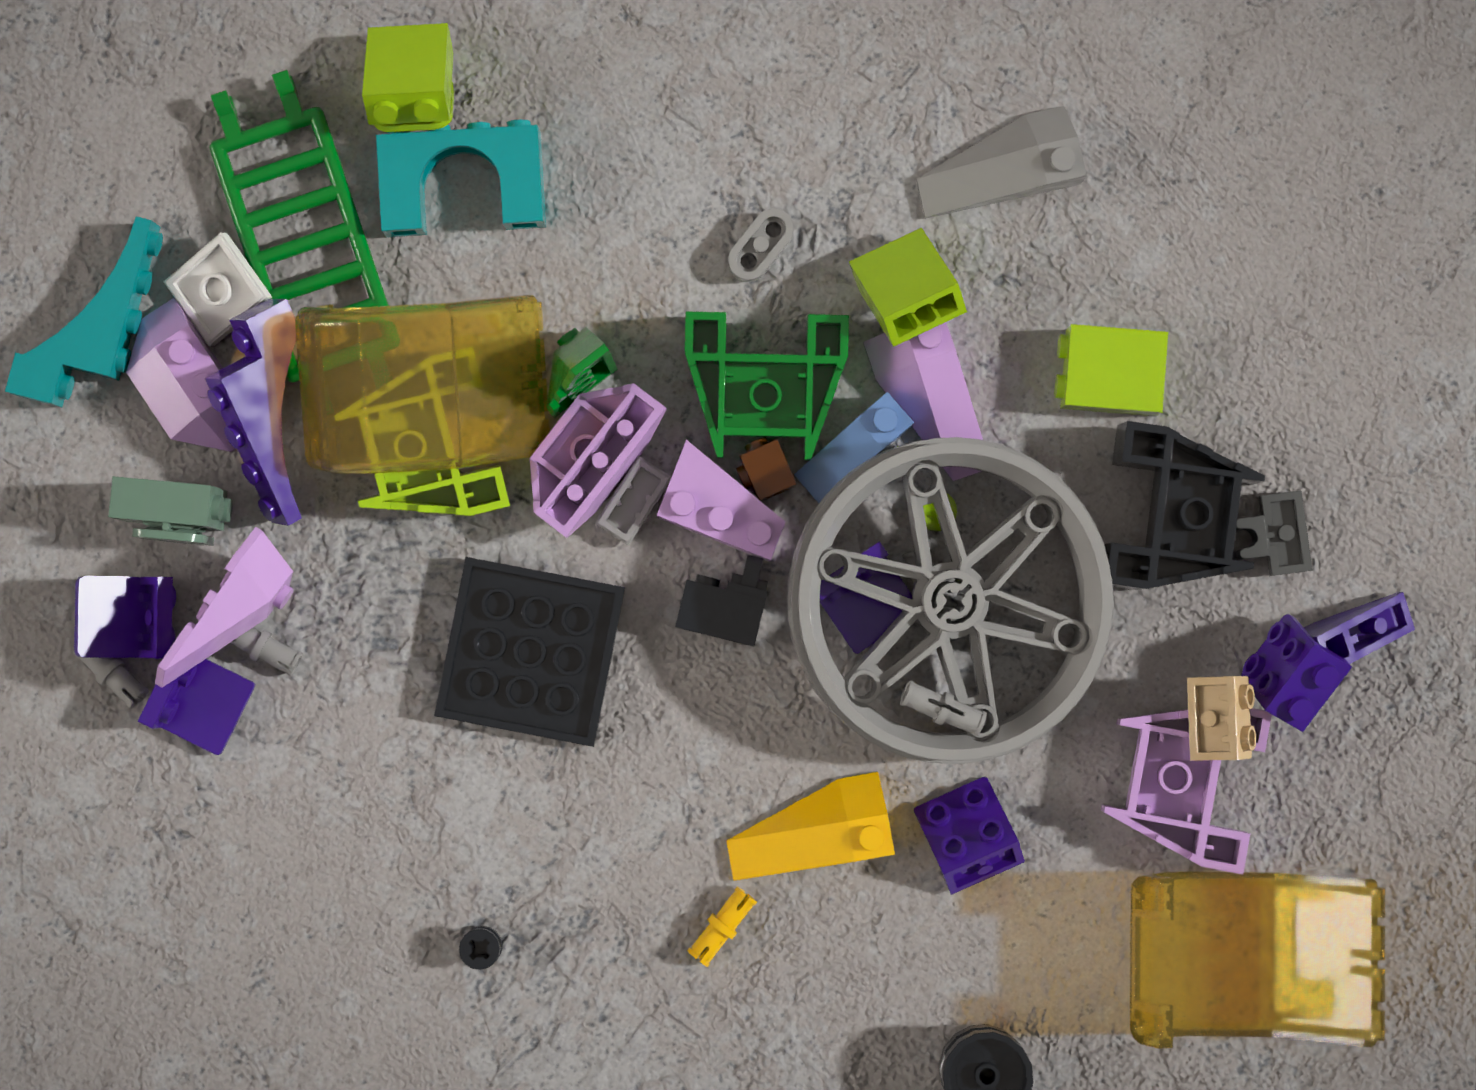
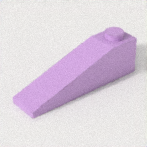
M946 322L894 347L885 333L863 342L876 382L884 392H888L913 420L912 427L922 440L951 437L983 440L957 352ZM942 467L952 481L982 472L964 467Z
M254 528L224 568L228 572L220 584L219 592L217 593L210 589L203 599V604L196 615V619L199 620L198 623L194 624L190 621L185 625L158 665L155 684L161 688L265 620L275 607L282 609L291 597L293 588L290 587L293 570L265 533L259 528Z

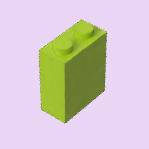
M922 227L849 261L861 295L893 347L967 312L957 280Z
M1071 324L1066 329V334H1060L1058 340L1057 357L1064 359L1063 374L1056 375L1054 397L1061 399L1060 409L1143 416H1158L1163 413L1168 332Z

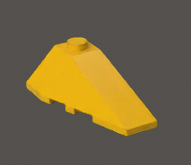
M878 771L838 778L825 787L726 840L733 881L895 855Z

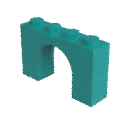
M519 119L508 121L507 127H491V124L488 122H473L466 125L467 129L451 130V126L447 125L441 129L427 130L426 132L402 131L376 135L381 231L387 238L427 235L425 213V185L427 178L439 162L456 154H473L482 157L490 162L498 171L501 186L502 220L506 230L546 228L541 132L538 125H531V121Z

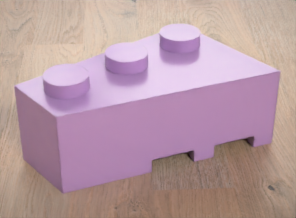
M686 440L658 510L657 517L771 562L786 522Z

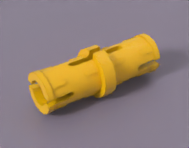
M737 886L716 915L712 913L707 919L710 922L695 943L689 947L688 953L695 959L699 957V962L708 967L710 961L727 939H733L736 936L737 932L735 929L752 907L757 904V901Z

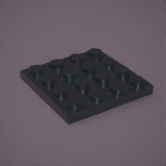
M465 557L434 716L595 747L625 587Z

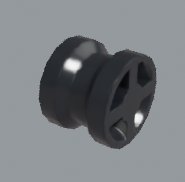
M474 927L464 935L460 942L459 953L462 961L472 969L482 970L489 968L498 960L502 953L503 944L501 937L491 927Z

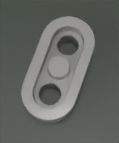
M771 208L761 212L732 247L728 263L731 273L737 279L744 282H753L760 279L790 243L793 237L794 225L791 217L785 211ZM775 224L780 227L781 234L775 238L769 237L766 233V228L769 225ZM750 255L754 257L756 265L751 269L744 268L741 265V260L744 256Z

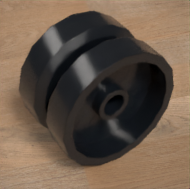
M989 1024L971 1025L955 1033L944 1046L938 1064L940 1082L944 1090H1032L1034 1083L1032 1064L1020 1043L1006 1030ZM990 1068L993 1071V1075L990 1078L984 1075L983 1080L979 1079V1074L983 1069Z

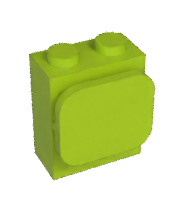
M448 23L368 27L362 98L369 125H374L375 128L383 132L441 129L451 122L454 105V87L452 82L454 53Z

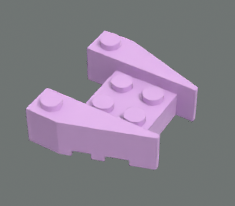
M1252 708L1250 709L1251 726L1254 727L1256 732V747L1254 751L1265 752L1272 714L1265 710ZM1188 709L1118 718L1116 725L1139 729L1125 808L1102 804L1101 811L1201 867L1243 875L1250 833L1210 825L1221 760L1190 761Z

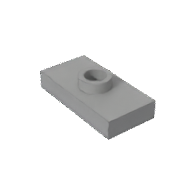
M638 456L595 524L629 546L667 489L671 476Z

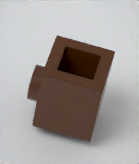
M763 437L744 446L747 453L740 455L742 465L737 467L736 470L744 488L749 489L752 487L757 499L762 502L796 487L797 483L778 440L769 443L767 437Z

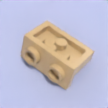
M1248 676L1187 678L1190 761L1251 759L1252 751L1256 747V732L1254 727L1251 726L1250 709L1254 706L1255 694L1253 686L1249 684Z

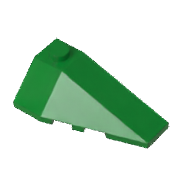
M587 327L580 332L573 328L557 341L560 347L553 354L546 407L553 418H556L569 408L579 394L590 392L618 370L610 350Z

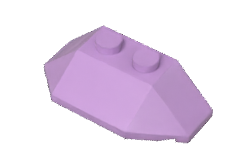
M172 298L142 318L126 373L171 440L229 452L236 449L229 443L225 435L224 428L226 424L221 413L214 409L207 395L209 387L205 378L223 369V367L175 298Z
M634 383L623 385L622 387L579 394L530 457L534 513L568 538L599 510L630 470L638 456L647 448L667 408Z

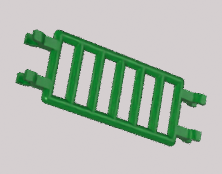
M288 70L273 74L272 77L286 113L285 117L242 131L232 96H229L226 90L211 95L225 137L211 142L209 148L245 258L271 294V299L290 300L359 276L363 278L369 296L368 299L297 322L303 337L375 314L382 335L381 337L297 364L294 352H292L286 380L297 382L306 379L316 415H320L323 418L337 413L323 373L367 358L376 389L393 380L384 352L397 348L400 338L324 111L320 107L302 109L292 75H289ZM312 125L319 147L237 175L234 174L228 156L229 152ZM321 163L325 164L331 185L247 213L240 190ZM337 200L344 223L260 251L253 228ZM347 238L350 239L356 261L272 288L266 265Z

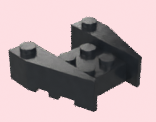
M1126 421L1117 425L1112 465L1155 471L1145 547L1119 543L1104 544L1109 559L1113 587L1142 590L1253 569V562L1232 560L1242 484L1254 485L1264 482L1265 475L1239 462L1236 463L1214 452L1213 449L1180 435L1179 432L1167 426Z

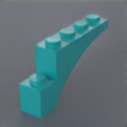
M135 217L125 248L115 268L99 292L58 333L25 354L15 352L5 392L63 407L64 400H68L73 392L75 382L74 377L71 376L73 369L117 381L120 380L121 372L126 373L132 354L131 350L128 349L131 335L138 332L142 320V312L138 310L142 295L148 294L152 284V272H149L152 257H157L162 247L163 234L159 233L161 228L152 220Z

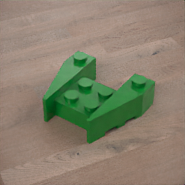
M686 311L685 355L717 458H723L724 436L804 438V460H811L848 358L849 315L808 314L806 355L726 353V312Z

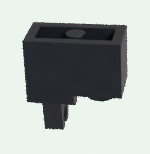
M747 555L743 575L733 573L731 582L728 581L727 589L719 588V579L697 574L695 581L686 580L675 627L754 647L768 593L766 591L768 581L759 579L763 558Z

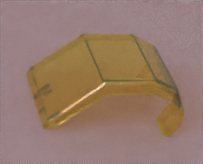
M533 295L447 303L333 308V304L303 307L297 313L295 329L306 462L312 469L335 474H377L479 466L530 458L550 433L549 419L545 418L544 412L548 411L546 408L548 400L547 379L542 378V372L546 371L544 338H540L539 331H543L542 302H537Z
M1182 871L1158 872L1137 877L1131 886L1130 1031L1133 1038L1142 1045L1159 1049L1173 1048V1037L1182 1036L1275 1037L1357 1047H1372L1377 1041H1384L1385 1010L1378 1009V1002H1385V968L1378 967V960H1385V926L1378 925V917L1385 918V888L1378 887L1374 879L1275 872H1244L1242 875L1232 872Z

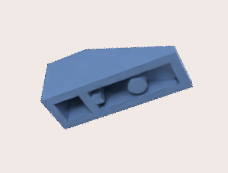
M886 392L798 470L794 476L812 497L820 503L838 481L863 462L883 452L904 434L914 422L893 397Z

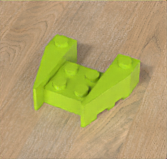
M471 346L426 358L336 415L337 421L360 416L379 494L359 499V507L472 516L510 506L500 465L463 474L459 473L440 397L480 387Z

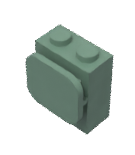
M113 476L108 517L126 522L143 523L148 526L146 529L133 528L132 537L154 541L214 546V537L202 535V533L206 529L224 531V522L229 523L231 519L232 499L227 498L228 491L212 485Z

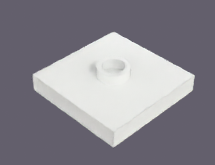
M220 232L163 281L208 346L217 345L233 331L229 319L272 298L228 233Z

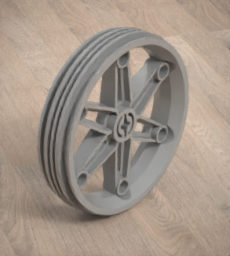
M951 437L910 442L873 456L851 470L823 497L811 514L799 538L789 573L787 606L791 638L806 678L819 698L847 727L866 740L889 752L928 763L965 764L994 759L1029 745L1049 732L1077 705L1091 685L1104 657L1112 627L1114 595L1108 555L1096 524L1083 503L1056 474L1038 461L1017 450L980 439ZM938 467H964L984 471L1011 482L1029 494L1031 498L965 551ZM920 469L926 470L931 476L932 483L925 492L918 491L913 484V477ZM903 476L916 566L832 548L831 545L837 533L851 513L872 493ZM931 503L934 505L951 562H942L934 566L932 565L923 505ZM1037 504L1043 506L1047 513L1046 521L1040 527L1035 526L1030 518L1031 510ZM1055 525L1058 526L1067 542L1076 568L1079 590L1077 620L999 591L1000 587ZM1018 529L1024 537L984 581L979 573L971 567ZM831 554L839 555L843 561L844 569L836 577L828 576L824 570V562ZM861 567L917 579L912 599L857 579L858 568ZM951 578H954V579H955L954 582H949V581L943 582V581L946 580V579H951ZM821 579L903 610L844 678L832 660L822 630L819 607ZM946 592L958 594L954 598L957 604L955 609L950 607L944 608L947 600L943 595ZM989 601L1044 622L1042 632L1037 633L984 621L988 612ZM948 618L955 620L951 622H946ZM918 620L920 625L930 634L882 672L876 664L909 627ZM1070 624L1074 629V638L1070 644L1063 646L1059 642L1058 632L1063 625ZM969 635L978 695L970 697L967 696L950 639H957ZM985 635L1068 652L1063 664L1048 686L1023 709L998 722ZM934 650H937L950 693L954 695V700L977 710H985L987 712V722L978 736H973L964 730L957 733L928 732L913 729L889 720L868 705ZM866 674L871 679V689L864 696H856L852 689L853 681L859 675Z

